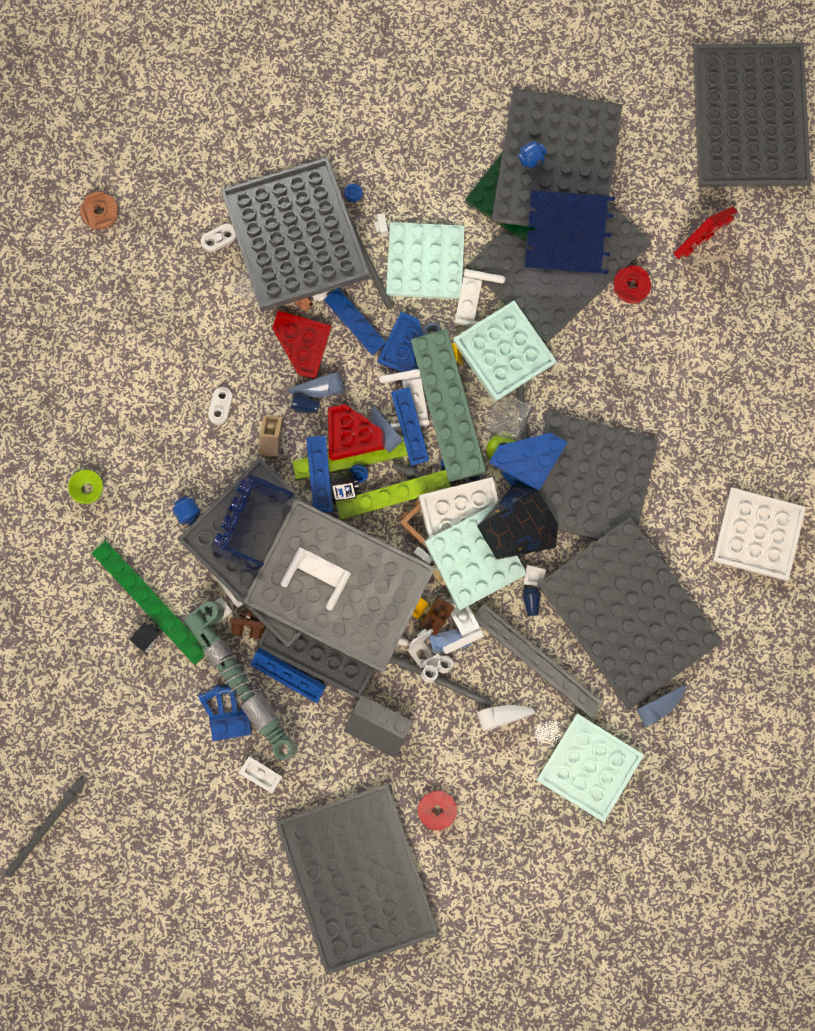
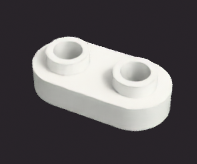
M223 224L205 233L201 238L203 249L207 252H215L234 242L236 235L231 224ZM229 232L231 236L225 237L224 234ZM214 241V245L209 246L208 242Z
M220 387L213 393L208 415L210 421L215 425H222L228 419L232 403V393L228 388ZM223 393L226 395V397L224 399H220L219 395ZM219 411L221 412V416L216 417L215 413Z

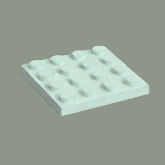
M390 222L386 294L397 297L459 299L462 288L464 226Z
M512 301L452 340L494 402H497L557 362L515 301Z
M493 506L485 508L424 541L458 610H462L527 575L518 556L496 560L477 527L483 518L492 511Z
M576 714L536 781L598 820L605 822L644 754L579 714Z

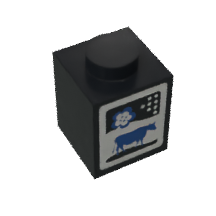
M353 472L330 476V486L334 501L357 498L356 491L360 490L359 481L354 479Z
M144 622L129 640L147 654L161 638L158 634L160 630L154 624L150 623L148 625Z

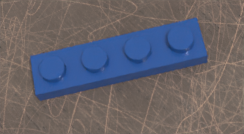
M339 288L335 289L324 299V302L371 356L385 346V340Z
M410 387L392 391L391 395L411 466L430 461Z
M325 435L306 437L313 507L324 513L333 512Z
M261 648L256 651L250 666L316 704L321 699L326 685Z

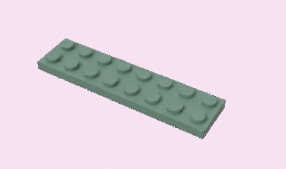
M444 329L411 339L449 483L487 473L448 330Z

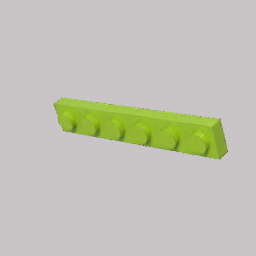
M404 441L390 453L383 449L331 461L329 453H327L329 473L351 469L356 464L365 466L408 456ZM308 458L292 461L296 481L310 478Z
M446 470L363 493L357 495V498L336 501L340 519L343 520L416 499L418 495L450 488L451 485Z

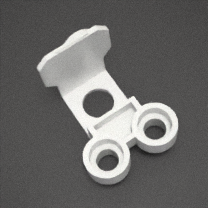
M424 629L418 633L417 638L413 639L408 649V652L418 666L424 668L421 672V677L428 683L433 682L437 678L438 671L448 673L453 667V661L450 657H441L439 653L433 655L424 643L426 638L434 631L433 629L428 631ZM417 651H426L427 658L424 660L419 659L416 654ZM426 673H429L431 678L427 677Z

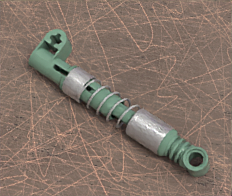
M218 602L203 603L184 619V622L202 646V652L211 666L217 668L220 672L218 676L222 675L225 679L224 684L230 686V692H238L240 696L236 700L243 699L242 710L259 734L267 737V741H270L269 744L273 745L274 755L281 760L295 757L298 752L297 744L289 736H286L283 728H280L279 717L275 714L269 703H267L262 693H259L260 690L251 689L254 682L249 681L247 678L248 673L242 671L241 664H237V657L233 656V652L222 637H218L212 628L213 625L223 618V606ZM211 612L213 613V615H206L205 617H204V615L202 614V613L210 614ZM284 744L289 748L287 754H284L282 751Z

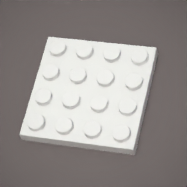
M493 477L418 495L428 538L489 506L494 508L499 502Z
M731 487L712 562L788 581L806 507Z

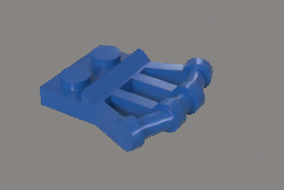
M216 685L215 688L203 695L202 693L197 695L209 715L213 742L252 735L248 716L243 710H237L235 693L238 692H230L231 688L229 685L222 687ZM230 693L232 712L224 713L221 694ZM216 696L219 714L217 715L213 714L206 702Z

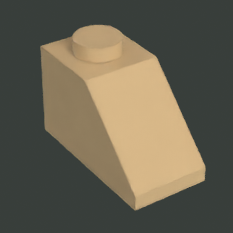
M263 416L259 434V455L267 457L278 456L282 417Z

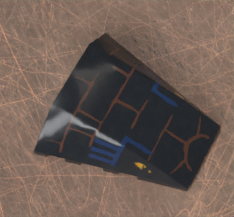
M519 482L513 484L512 488L506 492L492 511L477 525L496 560L556 548L557 521L540 492Z

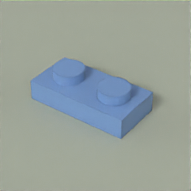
M454 629L438 633L436 636L430 635L433 654L444 653V646L462 639L459 630ZM469 643V644H467V645H465V646H463V647H461V648L471 646V643Z

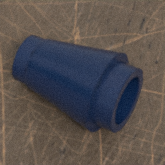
M294 394L290 409L295 410V412L317 413L320 402H316L301 394Z
M538 588L523 589V594H521L527 616L539 615L541 593H539Z

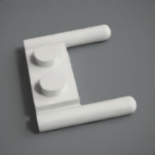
M465 269L455 324L472 327L480 321H475L482 280L504 283L505 277Z
M419 369L379 377L380 383L402 380L403 388L410 387L420 427L429 425ZM399 423L390 424L395 431L401 430Z
M299 547L280 583L281 586L287 587L298 568L335 587L326 605V609L332 611L351 573Z
M452 597L445 601L455 607L450 615L462 639L444 646L443 651L446 654L484 637L469 606L458 610ZM428 607L427 609H425V611H424V614H425V615H426V613L428 612V610L430 609V607Z

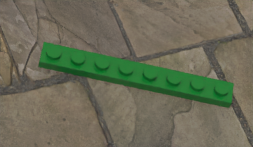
M106 540L91 553L195 666L205 657L202 652L203 648L195 636Z

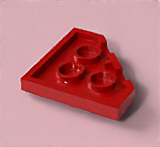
M732 206L710 216L673 253L677 259L684 256L686 258L689 257L697 246L713 238L717 230L721 229L724 225L728 226L735 220L733 216L738 212L736 208Z
M277 310L272 330L296 373L299 376L317 379L332 325Z
M346 404L329 407V459L335 461L385 449L384 431Z

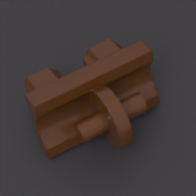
M437 597L420 622L419 627L427 631L433 629L434 631L431 634L436 636L455 607Z
M249 609L248 611H240V616L246 617V620L230 617L232 635L242 636L245 626L251 627L250 638L260 639L263 629H266L262 622L251 621L252 618H258Z

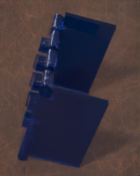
M531 190L529 193V197H531L530 208H537V212L529 211L528 227H534L535 231H528L526 246L534 247V250H526L523 268L586 274H609V270L602 269L603 256L610 257V253L603 252L604 237L612 238V233H605L606 218H614V214H607L608 201H615L616 197Z
M249 475L246 479L240 480L236 492L238 493L229 504V514L224 516L220 525L222 529L214 538L212 543L214 548L211 553L255 571L263 567L264 563L235 551L228 545L251 491L254 490L283 504L290 500L295 493L259 477Z

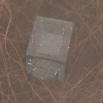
M556 720L532 727L537 746L558 741L561 739V735H563L562 726L560 723L557 724Z

